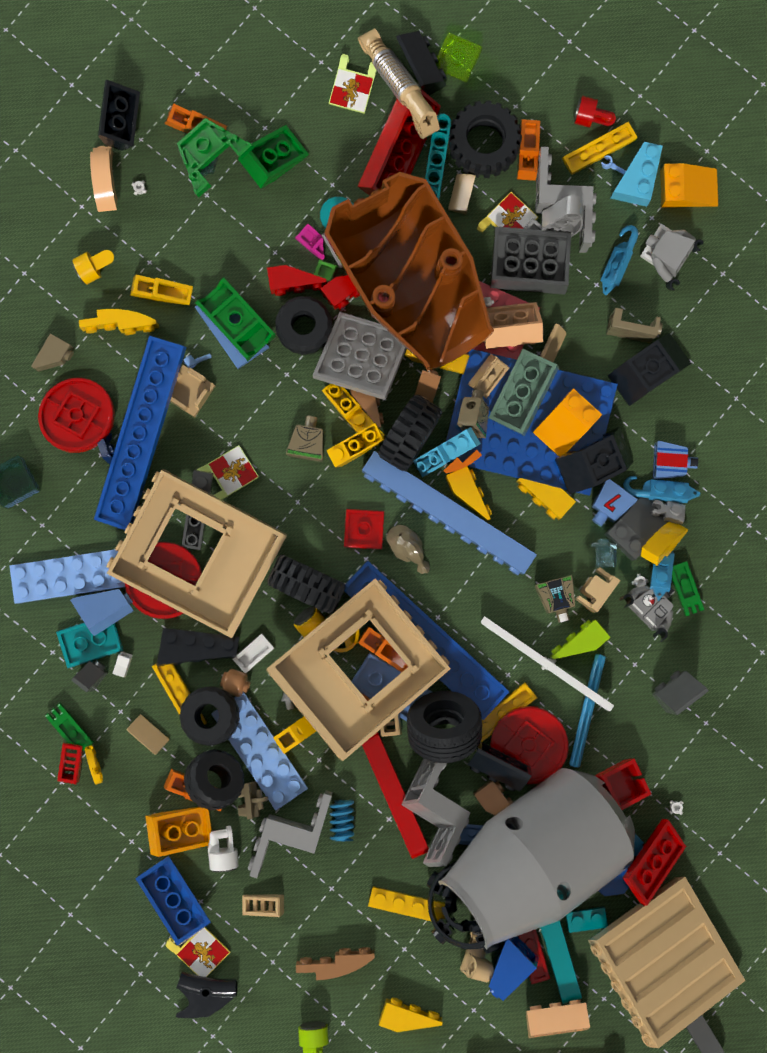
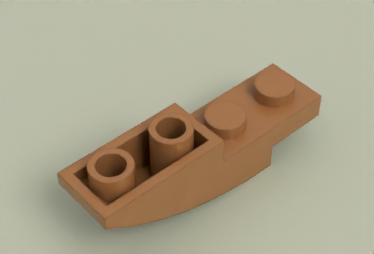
M369 947L359 948V951L341 948L335 952V960H332L331 957H321L320 960H312L310 957L300 958V961L296 962V973L316 972V980L337 978L354 972L368 964L375 958V950H370Z

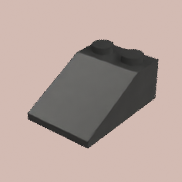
M640 497L604 534L631 561L636 560L641 555L642 547L662 526L668 523V521L663 520V515H651L652 510H658V508L652 506L653 501L649 500V498Z
M678 670L670 676L671 680L666 684L662 682L654 688L656 691L652 695L666 713L678 715L709 690L687 671L680 672Z

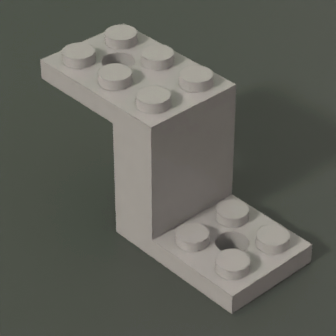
M541 147L538 154V172L536 176L535 214H542L543 210L567 196H580L583 200V226L579 233V253H587L589 247H592V242L595 241V230H592V227L596 220V212H593V205L596 204V193H593V186L549 185L551 183V172L548 171L552 161V154H548L549 147Z
M423 758L401 805L439 828L423 864L428 867L447 866L452 860L454 848L461 840L460 835L463 829L468 825L470 812L433 789L438 784L440 772L446 767L447 763L432 762Z
M325 790L324 794L320 793L316 805L320 809L318 813H314L310 826L269 814L267 818L262 820L259 831L263 833L261 837L258 836L253 850L257 851L256 856H252L248 866V870L251 871L250 877L257 878L259 876L270 840L313 854L315 853L333 792Z

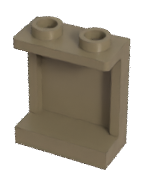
M615 308L609 317L606 332L607 335L651 343L655 338L657 339L658 334H661L663 323H660L661 317H656L650 326L621 321L623 309Z

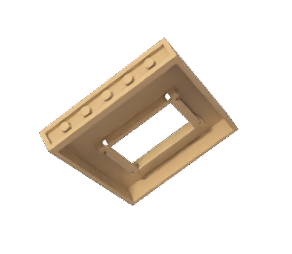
M164 469L161 472L156 471L152 482H154L152 489L147 488L142 498L145 500L143 506L137 507L133 515L136 517L134 523L128 524L124 532L127 534L125 540L119 541L115 549L118 551L116 557H111L106 566L109 568L107 574L232 638L287 534ZM175 508L223 533L195 586L148 562Z
M376 578L266 669L273 680L341 761L350 756L451 669L448 666L450 663L444 655L440 656L436 652V645L431 640H426L423 636L425 633L419 625L415 626L411 622V615L406 610H401L398 606L400 603L394 595L390 596L386 592V585L381 580L377 581ZM370 620L408 665V668L367 701L329 654Z

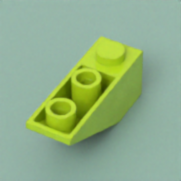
M588 619L580 626L581 630L577 634L573 632L566 638L567 642L562 647L559 644L551 651L550 659H558L597 650L611 637L596 620L590 621Z

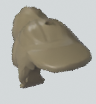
M404 525L392 527L388 531L386 539L396 558L406 562L412 561L417 564V572L421 574L428 573L430 570L429 562L423 560V543L417 533Z

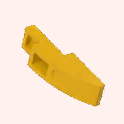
M122 309L97 310V318L79 320L80 329L83 332L86 331V333H95L98 329L110 331L118 327L119 331L124 333V335L136 334V331L153 332L155 328H159V324L155 319L138 312Z
M329 384L322 390L324 395L356 433L374 424L345 388ZM380 430V432H381L383 438L385 439V438H386L385 435H384L383 432Z

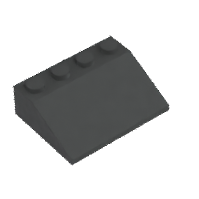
M495 227L490 288L565 295L569 284L571 233Z

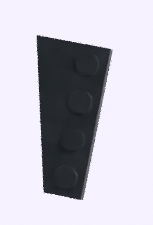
M163 628L157 667L169 664L178 665L185 662H202V660L236 658L240 637L233 636L230 638L220 634Z

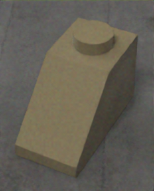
M49 334L31 367L40 372L64 365L66 361L72 358L74 348L67 342Z

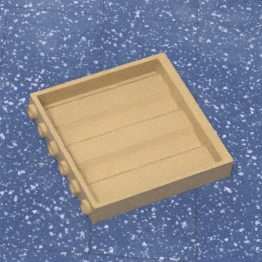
M675 877L657 890L647 906L639 903L588 940L592 953L601 962V969L609 976L612 988L621 997L623 1007L629 1011L632 1023L641 1032L643 1042L652 1048H660L745 982L743 975L686 877Z

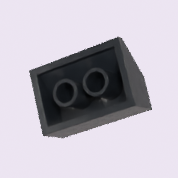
M420 31L396 36L425 93L431 95L447 86L444 81L447 77L443 69H438L436 65L439 61L435 53H430L428 49L431 45L426 35L422 37Z
M105 80L98 137L106 146L123 151L134 146L140 92L109 80Z
M483 742L479 744L478 748L468 759V765L472 771L487 774V778L494 782L500 781L504 783V786L511 791H521L532 776L530 766Z

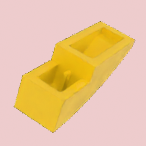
M135 275L130 296L190 305L193 286L160 278L153 279Z
M666 523L642 547L641 557L658 566L665 556L668 557L688 532V529L680 524Z

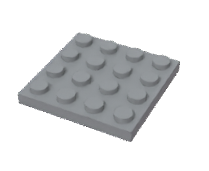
M339 312L314 370L313 378L386 400L407 348L381 324Z

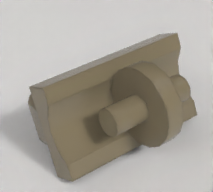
M256 781L244 784L239 797H245V804L238 805V815L245 816L247 819H253L260 816V809H264L263 802L268 801V796H262V789H257Z

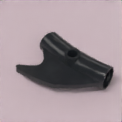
M182 971L176 989H179L187 997L189 1006L177 1012L176 1017H209L223 1008L234 997H237V979L208 978Z

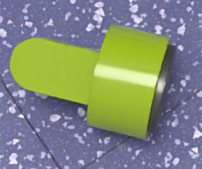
M314 1021L303 1023L298 1027L299 1046L303 1047V1053H323V1046L329 1044L328 1025L324 1022Z

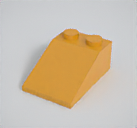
M684 163L663 165L660 170L661 208L718 206L717 169Z
M573 388L532 433L555 454L561 456L573 447L602 414Z
M194 807L145 816L151 855L160 857L205 847L209 844L212 831L208 809Z

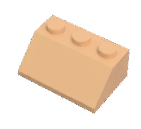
M537 302L486 308L490 324L494 329V332L484 341L486 349L543 342V322Z
M581 1000L569 1001V1005L561 1006V1002L549 1004L550 1008L542 1009L541 1005L531 1006L530 1011H526L529 1038L584 1031L590 1028L586 1003H581Z

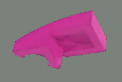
M307 224L295 239L317 258L323 260V238L314 228Z

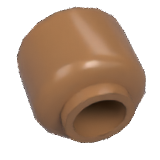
M230 669L228 672H224L220 686L223 687V690L229 692L230 695L240 697L243 692H248L251 682L248 681L246 673Z

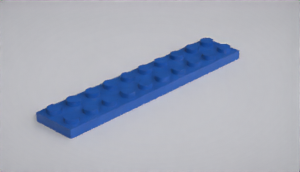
M149 336L94 520L126 530L129 523L133 524L135 519L133 515L139 506L187 347Z
M367 561L345 584L344 591L352 598L375 578L377 581L381 580L387 587L386 592L390 596L394 595L400 604L398 606L401 610H406L411 615V622L415 626L419 625L425 633L423 636L426 640H431L436 645V652L440 656L444 655L450 664L448 666L451 669L439 680L451 691L464 694L478 705L484 720L509 691L378 569Z

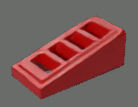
M63 743L57 781L71 784L79 782L82 745ZM67 749L77 750V754L68 753ZM67 756L76 758V761L68 760L66 758ZM66 764L75 765V768L67 767ZM65 770L74 772V775L65 773Z

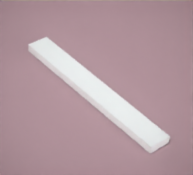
M484 616L481 621L482 625L607 711L612 710L613 704Z

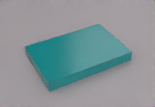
M85 623L56 632L67 668H72L124 650L115 623L95 636L89 631Z

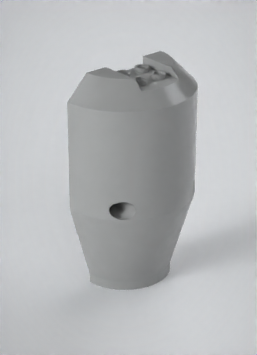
M567 768L559 769L489 819L446 876L438 881L440 885L443 884L449 887L467 906L482 931L486 950L496 943L561 920L633 863L635 829L630 816L626 818L617 802L602 786L605 782L598 777Z

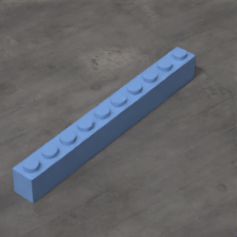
M376 451L373 452L362 469L364 478L372 483L374 480L381 484L379 486L381 489L388 493L391 490L397 494L396 498L401 502L405 503L408 501L413 504L412 508L419 513H422V511L429 515L428 519L436 524L441 522L445 525V530L452 534L454 532L461 535L460 539L469 545L471 542L477 545L476 549L485 555L488 552L494 556L493 560L500 565L505 563L510 567L508 570L516 575L525 574L537 555L407 471H401L381 459Z

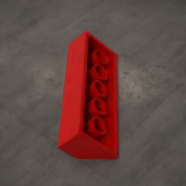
M421 89V94L436 115H438L441 105ZM398 99L392 108L357 186L369 196H371L373 191L381 189L383 180L398 172L411 175L427 137L422 139L414 126L411 112Z

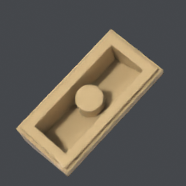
M457 174L448 207L449 211L466 215L476 175Z
M555 324L540 355V357L554 362L566 336V331L559 324Z
M490 354L468 385L474 390H482L484 392L483 397L487 399L509 367L499 358Z
M141 714L126 729L154 755L158 754L170 740Z

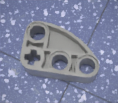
M567 196L542 211V230L568 232L571 233L572 237L583 226V200L580 196Z

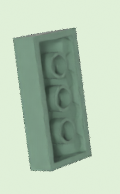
M522 349L488 418L525 436L559 366Z

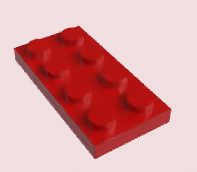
M668 819L660 821L623 876L624 881L641 905L647 906L686 848V845Z

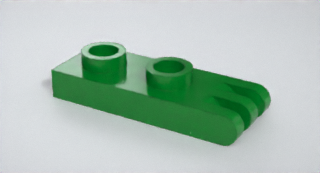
M685 561L674 565L672 582L684 615H690L688 607H690L692 614L697 613L695 605L698 606L699 611H703L704 607L688 562Z
M59 703L57 707L61 712L59 713L57 709L53 708L51 712L55 717L53 718L49 713L45 717L67 743L82 745V752L85 751V747L90 746L94 741L63 704Z

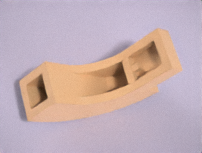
M99 146L93 148V152H90L92 185L98 212L117 210V195L112 171L113 150L109 146Z

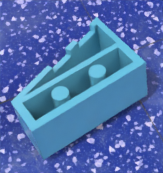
M648 142L642 144L610 199L648 206L653 193L662 145Z

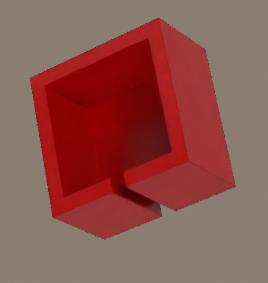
M635 758L624 759L594 775L605 782L602 786L614 798L621 810L651 795L644 778H634L632 780L633 776L642 775Z

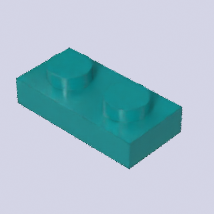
M604 906L575 910L566 915L569 933L601 929L608 926Z

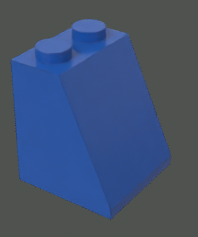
M518 936L504 941L489 984L492 995L497 999L500 998L502 1001L532 974L538 965L539 957Z

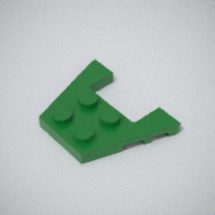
M206 118L177 143L184 165L187 168L189 179L192 182L194 193L198 197L211 187L201 174V171L230 146L243 159L254 149L248 141H244L237 135L226 131Z

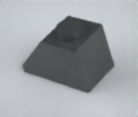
M89 661L71 681L84 691L92 692L95 691L108 672L104 670L106 666L101 662Z

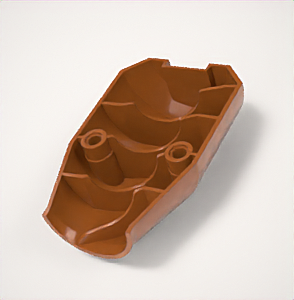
M398 172L383 180L381 189L373 191L371 196L356 200L354 205L347 199L332 207L325 230L326 239L371 315L423 363L426 370L437 369L460 358L484 342L494 332L489 321L473 257L426 179Z

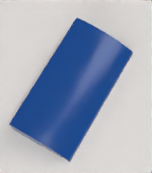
M169 856L135 878L177 946L186 942L211 923Z

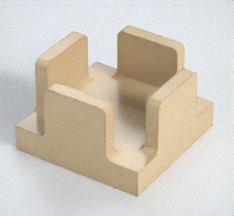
M182 365L170 402L191 416L196 417L214 390L215 385L192 368Z
M600 567L595 572L604 577L606 581L597 575L589 577L580 590V593L590 599L591 602L589 603L580 595L575 598L592 613L600 610L621 581Z

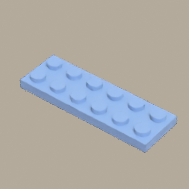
M114 549L10 565L14 603L19 604L125 587L124 582L107 574L109 568L106 566L111 557H116L118 551Z
M243 692L240 697L234 698L239 707L240 720L235 733L228 740L264 794L268 796V800L274 809L277 810L307 790L308 787L287 755L279 748L273 739V734L245 692ZM216 710L211 714L216 722H218L219 712Z

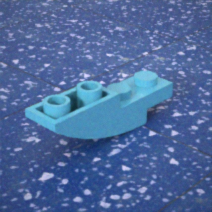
M470 427L415 459L413 462L421 476L424 477L481 443Z

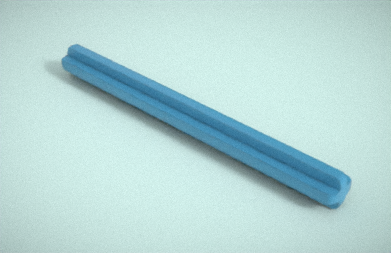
M596 654L594 657L587 686L595 693L598 692L606 658L601 654ZM587 696L584 699L569 762L570 766L577 768L581 764L595 702Z

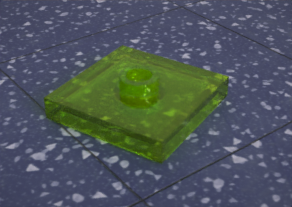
M448 32L437 56L439 62L436 65L438 69L442 68L445 74L467 83L483 48Z

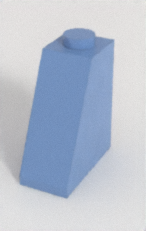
M120 589L76 597L70 600L93 636L134 611L130 606L133 603L127 593L123 595Z

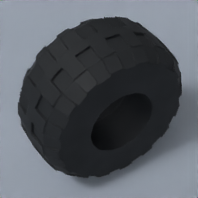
M299 296L288 300L280 308L276 316L275 328L277 336L285 348L293 353L307 355L317 352L326 345L332 332L333 323L328 309L322 302L309 296ZM303 316L310 317L316 323L314 330L306 335H300L293 330L295 320Z
M212 686L199 688L189 694L182 703L180 711L181 727L186 736L195 741V743L207 746L220 744L228 740L235 733L240 720L239 707L234 697L221 688ZM208 704L214 705L219 712V720L212 728L205 726L201 720L202 709Z
M215 749L204 751L197 755L186 768L184 776L186 792L190 799L201 808L208 810L223 809L232 804L240 796L244 788L242 766L233 755L226 751ZM208 771H212L219 776L221 780L220 789L210 784L207 777Z

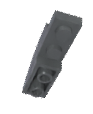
M194 470L192 484L212 494L211 488L214 473ZM187 514L182 547L201 550L206 524Z

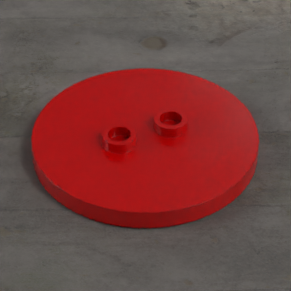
M71 378L53 386L44 396L38 413L40 430L47 441L57 449L69 453L86 452L98 446L97 443L101 439H105L110 433L115 418L114 404L107 391L98 383L86 378Z
M157 542L148 559V562L194 586L202 574L200 565L194 555L181 545L172 542ZM125 583L126 592L132 600V604L142 613L158 619L174 618L183 614Z
M523 706L506 713L495 725L490 743L491 747L531 767L532 776L527 784L541 783L561 769L566 761L569 747L566 731L558 718L549 711L535 706Z

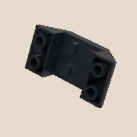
M669 333L611 372L608 378L612 383L618 384V392L627 405L631 406L692 363Z
M620 427L603 434L604 438L578 451H569L555 459L569 494L595 487L628 470L634 461Z

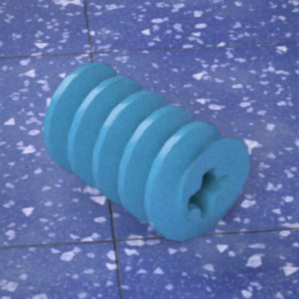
M334 800L335 803L330 805V808L335 809V811L330 813V816L335 817V819L331 820L330 823L334 824L335 827L331 828L330 831L334 832L335 835L331 836L330 839L335 841H353L349 837L354 836V832L349 829L354 828V824L349 821L354 820V816L349 813L354 812V808L349 806L354 804V801Z

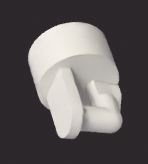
M226 826V829L210 833L208 857L209 869L212 872H229L239 867L238 849L233 848L231 826ZM227 838V847L220 848L219 839Z

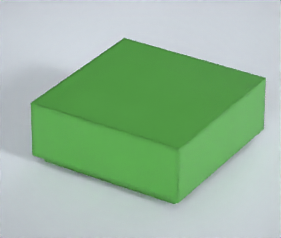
M319 260L314 275L325 278L328 283L334 278L337 265Z

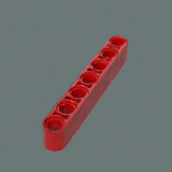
M376 732L362 744V747L409 854L414 859L427 853L429 847L414 813L401 805L406 796L382 740L378 732Z

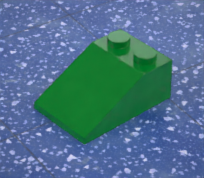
M287 125L252 143L254 149L243 159L239 157L238 160L260 189L277 180L309 154Z

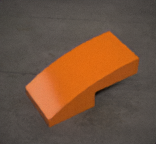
M475 450L463 463L457 457L443 471L451 473L465 468L481 457L482 454Z

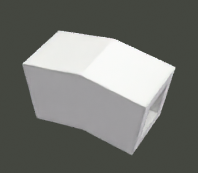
M121 651L112 674L126 677L133 655Z

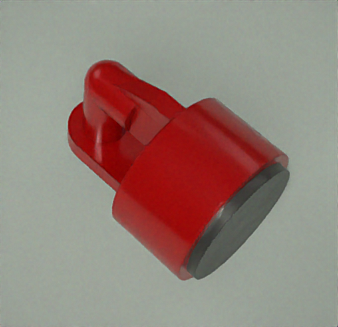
M582 95L579 98L573 122L590 128L592 122L611 126L615 123L616 116L611 111L596 108L597 99Z

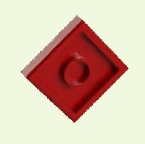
M346 509L344 548L382 550L384 511Z

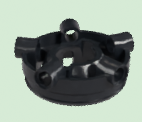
M455 862L446 866L440 873L434 871L427 882V887L430 888L428 912L435 927L431 932L441 944L449 942L463 949L483 948L485 954L501 948L502 946L499 942L486 950L483 934L475 937L477 943H464L452 938L456 933L455 929L460 932L473 931V933L481 932V929L476 921L465 919L459 923L455 919L453 914L458 910V896L449 887L443 884L440 885L438 882L445 877ZM435 893L442 895L446 900L445 906L441 907L445 919H440L439 921H437L434 912Z

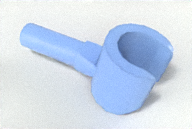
M604 156L606 160L610 161L609 164L601 162L604 169L611 168L623 175L625 174L626 170L614 164L611 156Z
M209 353L196 359L189 355L184 359V364L188 368H194L198 363L210 359L211 355Z

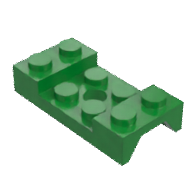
M224 277L212 292L205 298L195 302L197 307L213 322L247 362L276 337L269 326ZM233 314H238L241 317L240 321L236 324L230 322V317Z

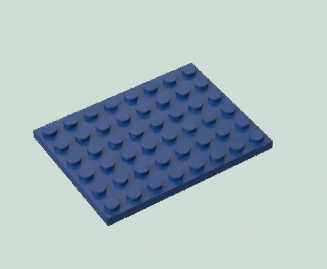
M474 349L467 353L470 357L465 372L461 377L446 441L463 432L457 425L463 398L472 397V391L474 390L468 383L491 353ZM492 354L505 363L509 369L487 399L483 397V400L489 407L488 417L517 361L516 359ZM558 370L525 436L488 418L486 438H478L481 444L460 455L458 458L463 463L475 450H478L482 456L468 465L469 467L518 479L523 478L567 490L555 461L559 456L532 432L574 388L602 416L569 451H578L604 438L603 434L606 433L618 384ZM592 488L576 493L590 496Z

